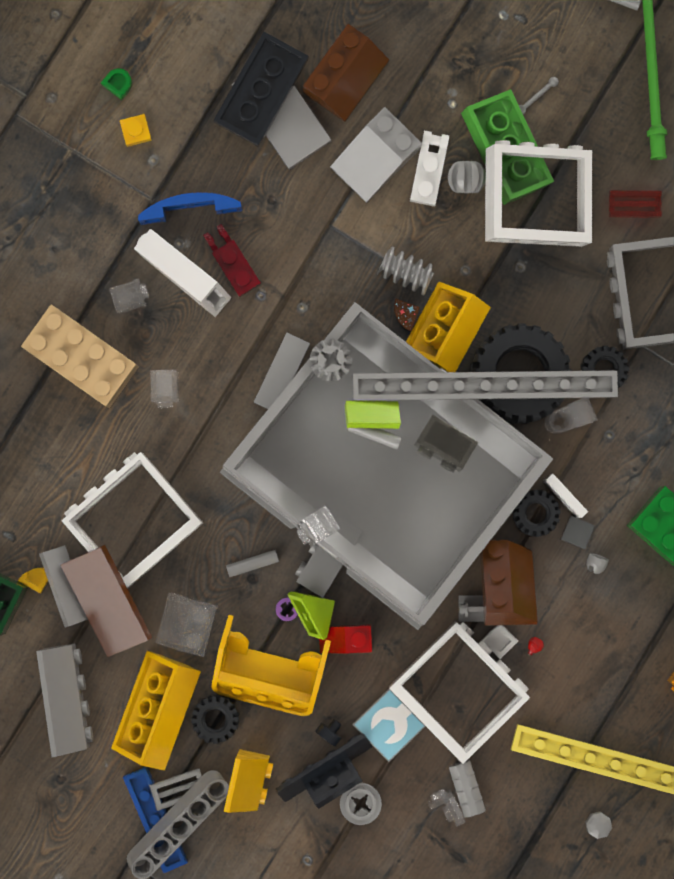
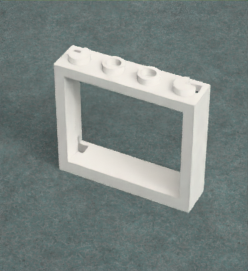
M504 140L495 141V144L486 148L485 242L579 247L592 243V150H583V146L578 145L568 146L567 149L559 148L558 144H545L543 147H535V143L532 142L510 145V141ZM502 155L577 160V232L502 228Z
M134 452L131 456L127 457L123 461L125 466L118 472L114 469L103 478L105 483L98 489L96 486L91 488L84 495L86 500L79 506L75 503L69 507L64 513L66 517L61 520L88 552L98 548L76 521L141 465L145 467L190 520L127 575L123 577L120 573L127 589L203 524L202 520L142 452L138 455Z
M455 621L389 685V689L464 764L530 697L526 694L529 690L528 687L519 678L514 681L508 675L511 670L500 659L495 662L489 656L492 650L482 640L477 643L471 637L474 632L464 622L459 625ZM455 633L516 694L464 748L402 686Z

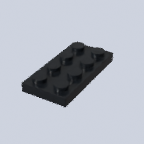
M263 31L213 122L259 147L306 65L309 56Z

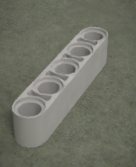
M211 770L206 772L130 850L127 855V863L136 878H149L227 797L229 785L218 771ZM220 782L216 789L210 790L212 784ZM195 802H201L198 808L191 809ZM177 821H183L180 827L173 828ZM165 840L160 847H154L156 842ZM146 860L142 866H135L138 861Z

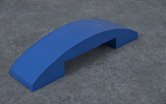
M186 193L169 197L151 205L138 215V221L141 225L166 222L165 211L215 205L217 215L241 212L242 205L240 201L220 194Z

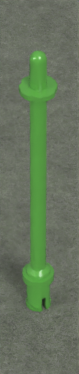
M642 0L651 127L646 133L650 139V159L662 160L667 158L665 136L668 134L667 129H664L661 124L653 0Z

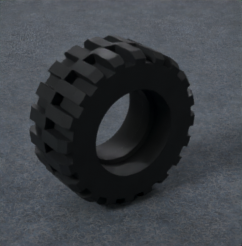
M518 323L515 326L508 325L493 332L483 341L474 355L470 372H496L502 357L516 350H524L534 354L541 361L544 371H572V369H569L570 359L568 354L566 355L563 351V344L560 341L557 342L553 338L554 335L549 331L545 332L536 325L526 326V323ZM564 398L478 400L509 424H529L554 412L561 405Z

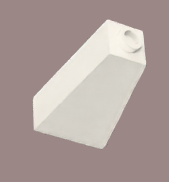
M152 229L139 238L134 249L214 317L218 315L232 298L216 280Z

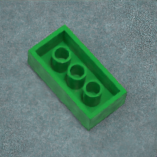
M661 486L626 526L674 567V493L666 486Z

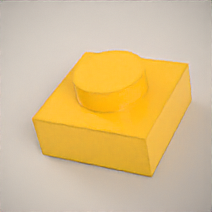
M145 114L120 120L127 147L152 141Z

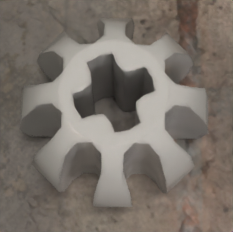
M457 161L449 169L448 183L452 191L456 193H478L485 185V169L479 162Z

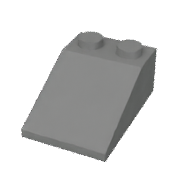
M384 107L363 128L330 168L367 203L420 150L422 143Z

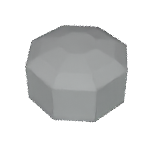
M602 812L590 813L585 821L587 832L597 839L607 837L612 829L610 818Z

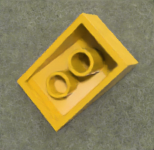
M239 749L235 758L224 812L258 811L259 804H265L268 789L263 788L265 778L270 779L273 763H269V755Z

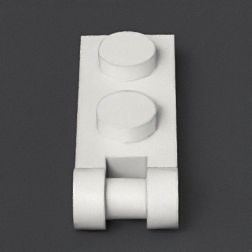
M424 130L410 202L435 207L449 135L442 134V136L432 135L430 131ZM429 144L439 146L438 153L429 152Z

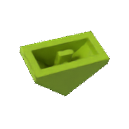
M290 591L287 595L308 635L322 640L327 638L335 600Z

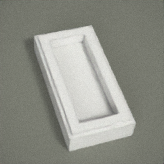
M553 473L544 479L547 487L576 518H582L588 513L583 505Z

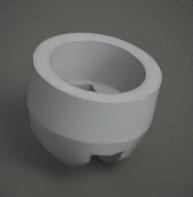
M589 553L586 561L587 569L590 572L594 571L595 574H600L606 569L609 559L595 553Z

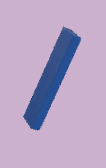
M143 767L124 775L123 779L144 829L148 833L167 813L166 808L159 811L156 810L149 787L150 784L155 782L149 768ZM165 840L156 842L154 847H160ZM182 845L161 865L163 873L188 863Z

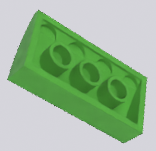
M511 89L470 105L461 113L485 166L486 148L495 144V141H510V145L532 142L535 143V147H538ZM502 155L503 205L523 198L554 182L543 158Z

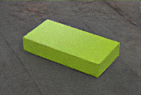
M346 400L345 402L347 428H400L401 420L398 401Z

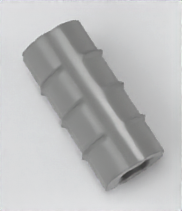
M467 760L464 764L458 762L450 765L449 770L464 818L485 812L483 798L471 761Z

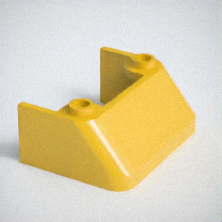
M228 615L218 649L211 685L212 690L221 696L298 716L310 715L313 712L331 641H325L322 655L309 651L301 654L299 661L248 649L249 640L242 633L231 631L234 616Z

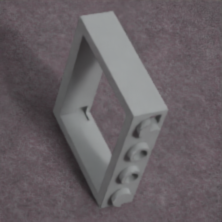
M674 237L614 244L609 248L610 252H607L608 268L612 267L613 277L610 278L611 293H615L617 302L613 303V312L615 319L619 318L620 328L617 329L619 344L623 346V350L674 343V333L641 338L633 337L622 253L672 247L674 246Z

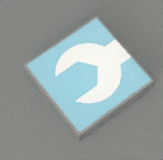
M389 688L352 724L361 734H365L374 748L388 762L425 727L421 720Z

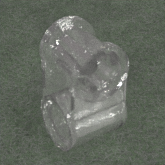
M582 398L549 414L545 419V426L549 432L560 434L573 428L577 429L598 419L589 398ZM556 416L564 420V423L560 424L561 427L553 424Z

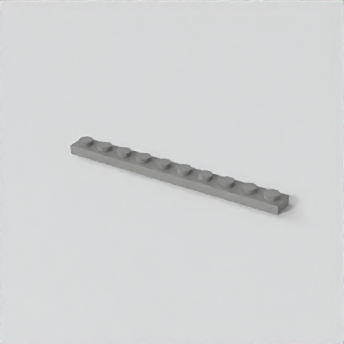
M617 371L352 374L353 401L618 397Z

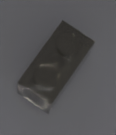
M432 414L414 446L418 447V453L428 459H431L432 456L441 461L440 466L454 473L455 470L460 472L464 468L478 441Z

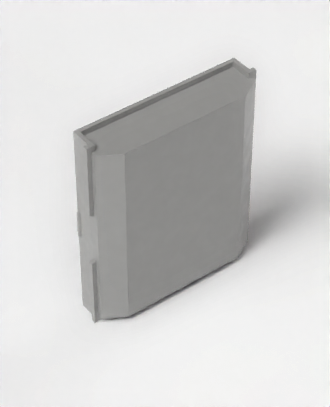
M354 302L325 338V340L334 339L343 342L350 350L352 365L347 375L337 381L322 380L313 373L309 358L223 464V469L220 473L288 528L296 527L343 564L347 568L346 574L415 629L419 630L421 626L426 624L553 458L478 399L381 400L398 401L400 428H379L402 437L397 450L347 431L345 402L346 400L353 401L352 374L446 373L443 368L439 369ZM337 351L330 356L324 355L326 358L324 369L331 364L340 366L335 360ZM336 515L363 530L355 546L330 526Z

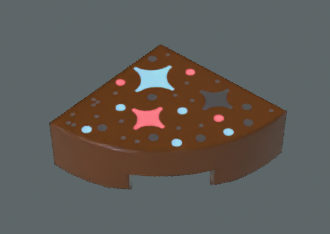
M395 299L394 313L396 319L405 330L411 332L420 307Z

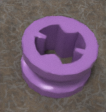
M288 597L283 598L276 605V614L283 621H291L298 614L294 607L292 608L294 612L292 616L281 614L283 610L281 604L286 602L288 605L291 602Z

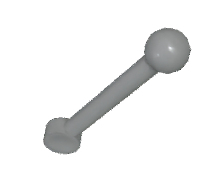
M551 77L546 86L524 105H519L523 115L526 109L551 87L558 85V78Z

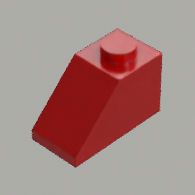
M370 624L330 626L327 638L324 640L319 639L320 653L323 652L326 640L331 641L328 653L372 652Z

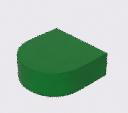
M116 68L107 74L101 85L122 101L132 87V79L126 70Z

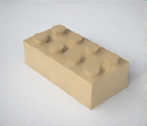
M52 304L21 345L26 351L107 408L112 406L139 368L133 361Z

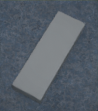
M286 333L254 400L255 404L266 409L270 408L295 377L310 343Z
M66 546L40 553L39 555L64 627L66 628L88 620L60 566L70 560Z

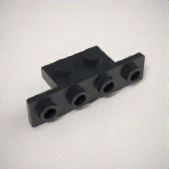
M364 733L354 736L339 749L328 752L320 761L306 766L298 775L284 780L275 790L282 800L287 802L307 789L315 806L320 809L363 781L352 760L373 746Z

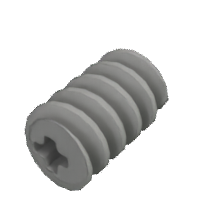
M392 246L387 251L377 275L382 270H384V279L393 274V283L395 284L402 278V286L404 288L411 282L412 291L415 292L419 287H422L421 295L424 296L434 275L432 264L429 263L423 268L422 259L413 264V255L404 260V251H400L395 256V247Z

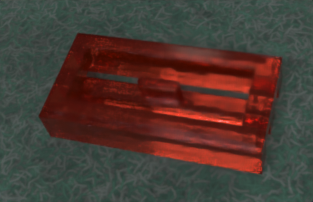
M610 190L609 217L660 218L662 216V191ZM615 197L655 198V201H615ZM615 207H655V211H615Z

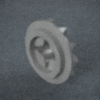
M334 339L322 340L312 349L310 354V367L313 373L325 381L342 379L347 375L352 365L350 350L343 342ZM337 351L335 360L340 366L331 364L324 369L326 365L324 355L330 356Z
M363 782L343 793L340 799V809L343 816L349 822L356 825H365L374 821L382 807L378 791L373 786ZM367 794L365 803L370 810L361 807L354 813L356 803L351 797L361 799Z

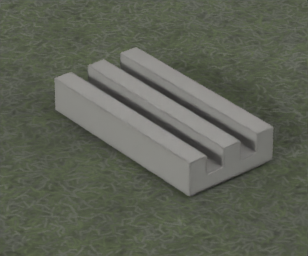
M198 768L150 784L149 787L156 810L159 811L175 805L182 796L163 803L160 802V798L191 788L202 777L200 769ZM196 776L197 780L162 791L160 793L157 792L158 788Z

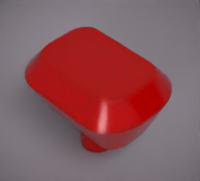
M532 637L528 643V654L532 656L533 653L536 654L542 651L544 647L543 641L537 637Z

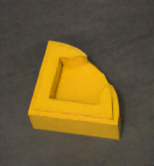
M34 568L24 573L18 582L41 594L48 583V578L44 568Z

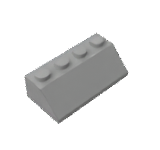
M68 644L36 651L51 756L57 757L88 749L90 742H93V731L91 726L87 727L86 716L90 715L88 701L83 700L82 690H86L84 675H80L79 664H82L80 649H76L75 644Z

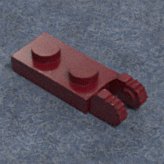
M220 224L216 226L217 231L227 244L218 249L211 234L207 232L203 237L213 251L212 255L237 295L241 297L259 286L261 282L234 239L231 240L223 225Z

